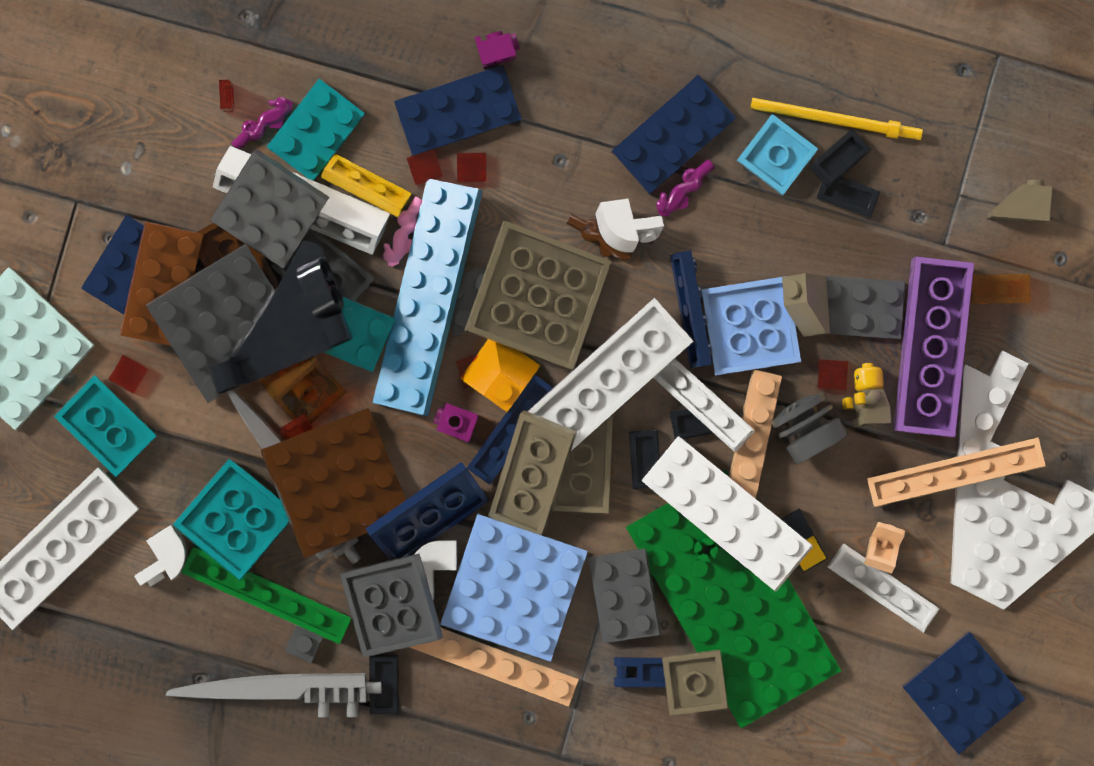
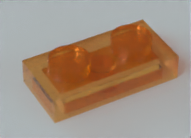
M1030 274L973 275L971 304L1031 303Z

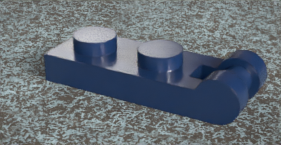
M614 657V666H617V677H614L615 687H666L662 657ZM628 667H637V677H628Z

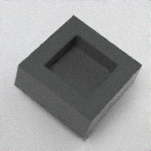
M296 625L285 652L312 663L323 637Z

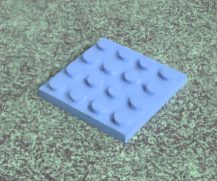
M477 514L440 625L551 662L588 551Z

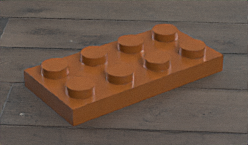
M145 221L121 325V336L171 346L146 304L194 275L203 238L202 233Z

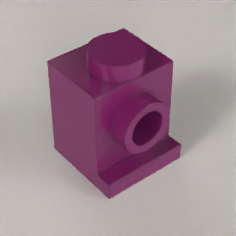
M503 31L493 32L486 35L487 40L481 41L480 36L474 37L483 69L516 59L515 51L520 50L515 33L503 34Z
M446 403L444 408L438 407L433 423L438 425L437 431L470 442L479 415ZM452 416L459 417L460 425L458 427H452L449 424Z

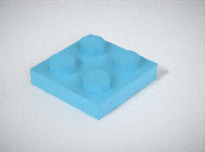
M772 114L737 159V162L783 196L818 148Z

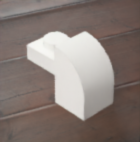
M629 199L601 202L595 214L600 234L605 242L612 248L622 252H634L639 240L642 243L654 241L659 237L664 227L662 216L633 219Z
M170 525L146 540L158 561L134 576L140 586L146 583L150 587L165 578L163 575L165 571L171 580L178 577L182 572L188 558L187 544L181 533L173 525Z
M457 540L432 541L422 546L415 553H420L432 599L435 598L434 570H457Z

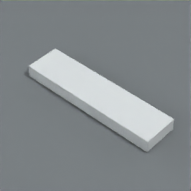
M675 358L653 377L735 453L754 434L755 430Z
M843 543L827 567L924 633L939 611V608L887 572L864 565L865 557Z

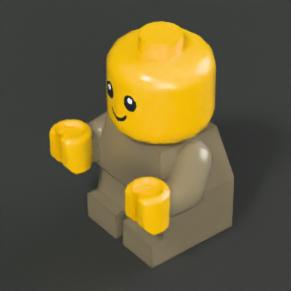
M864 363L862 368H858L854 372L855 389L858 393L854 394V400L851 397L842 399V406L844 410L855 409L857 412L856 419L853 420L854 428L882 427L891 423L890 404L883 389V371L879 367H874L873 363Z

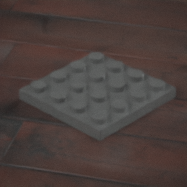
M246 244L146 304L207 403L224 394H217L208 367L224 362L229 357L236 355L275 292Z

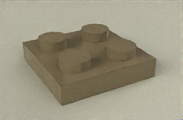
M720 649L662 657L670 716L728 708Z

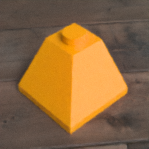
M488 339L460 379L505 412H508L540 365L523 352Z

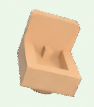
M878 522L869 540L864 565L892 574L905 530Z

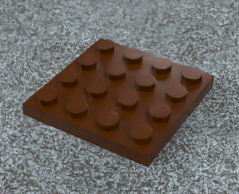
M369 408L261 450L304 559L367 534L366 528L406 501Z

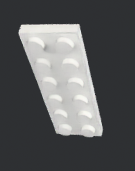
M654 298L528 412L577 431L572 451L688 347L693 340Z
M679 436L642 479V482L775 592L813 548V545Z
M100 467L90 474L0 561V618L12 630L21 624L139 510L137 505Z

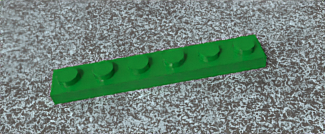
M196 546L192 547L181 572L337 644H341L352 619L351 616L251 571H248L243 579L239 581Z

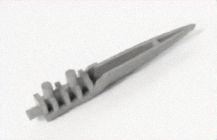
M234 390L227 392L261 449L284 441ZM357 537L317 553L316 556L321 559L332 551L334 557L338 558L344 553L353 565L362 558L353 546L359 539Z
M366 673L263 675L179 687L168 690L166 696L242 700H302L304 698L305 703H318V717L320 718L329 717V703H347V717H358V703H368V694H381L382 682H368Z

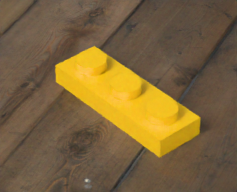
M334 154L321 178L396 217L400 215L412 194L337 154Z

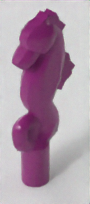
M285 97L269 100V105L276 108L260 114L257 122L254 120L245 121L242 125V133L231 144L241 150L250 140L257 141L261 139L267 126L276 129L281 128L284 122L283 119L289 111H292L293 103L291 100Z
M706 160L697 169L690 168L684 171V183L678 184L672 189L668 200L667 194L661 192L660 200L656 202V208L660 216H669L670 213L677 209L687 208L689 197H686L687 193L698 190L702 186L703 178L715 169L710 160Z

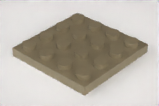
M503 221L464 331L573 370L611 261L511 222Z

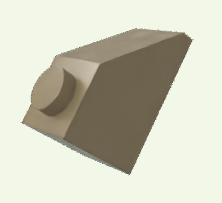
M1027 180V184L1016 188L988 212L987 219L1034 223L1049 222L1052 186H1044L1045 181Z
M803 273L782 277L784 307L803 337L829 334L826 276Z

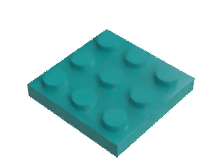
M229 458L173 523V527L241 581L290 522L281 500Z

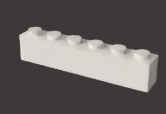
M230 146L217 167L213 188L228 193L251 154ZM294 173L330 197L310 229L373 255L385 231L390 213Z

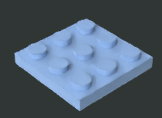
M782 277L701 290L704 312L707 319L709 343L713 352L714 375L801 362L796 326L784 307Z

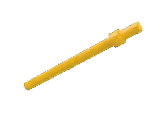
M753 97L750 109L883 133L886 134V137L898 139L899 136L921 140L923 129L903 126L898 121L889 120L887 123Z

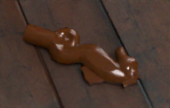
M571 214L567 225L581 231L582 237L586 241L599 242L602 257L612 256L621 259V261L632 258V252L616 250L605 242L600 234L596 220L589 219L585 221Z

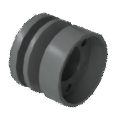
M824 391L801 398L784 408L771 421L774 428L784 423H787L789 426L778 434L780 438L792 434L796 438L786 448L795 464L811 458L848 435L840 418L829 421L824 419V416L833 408L831 404L821 409L817 407L818 403L827 398Z

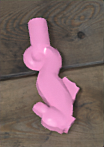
M416 196L408 210L402 211L397 217V222L401 228L394 233L392 249L389 244H383L385 250L383 258L388 266L391 265L393 267L399 264L405 253L407 254L410 251L412 242L411 239H408V235L415 231L417 216L423 200Z

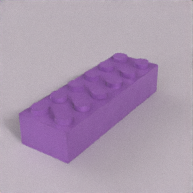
M914 257L911 259L893 431L943 437H955L974 263Z

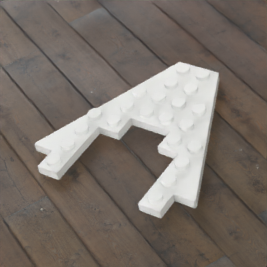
M1001 351L989 376L966 364L963 366L957 457L1001 447L991 442V439L1029 363ZM1005 477L956 488L950 583L1001 609L1007 608L1094 533V489L1091 492L1066 480L1053 505L1004 481Z

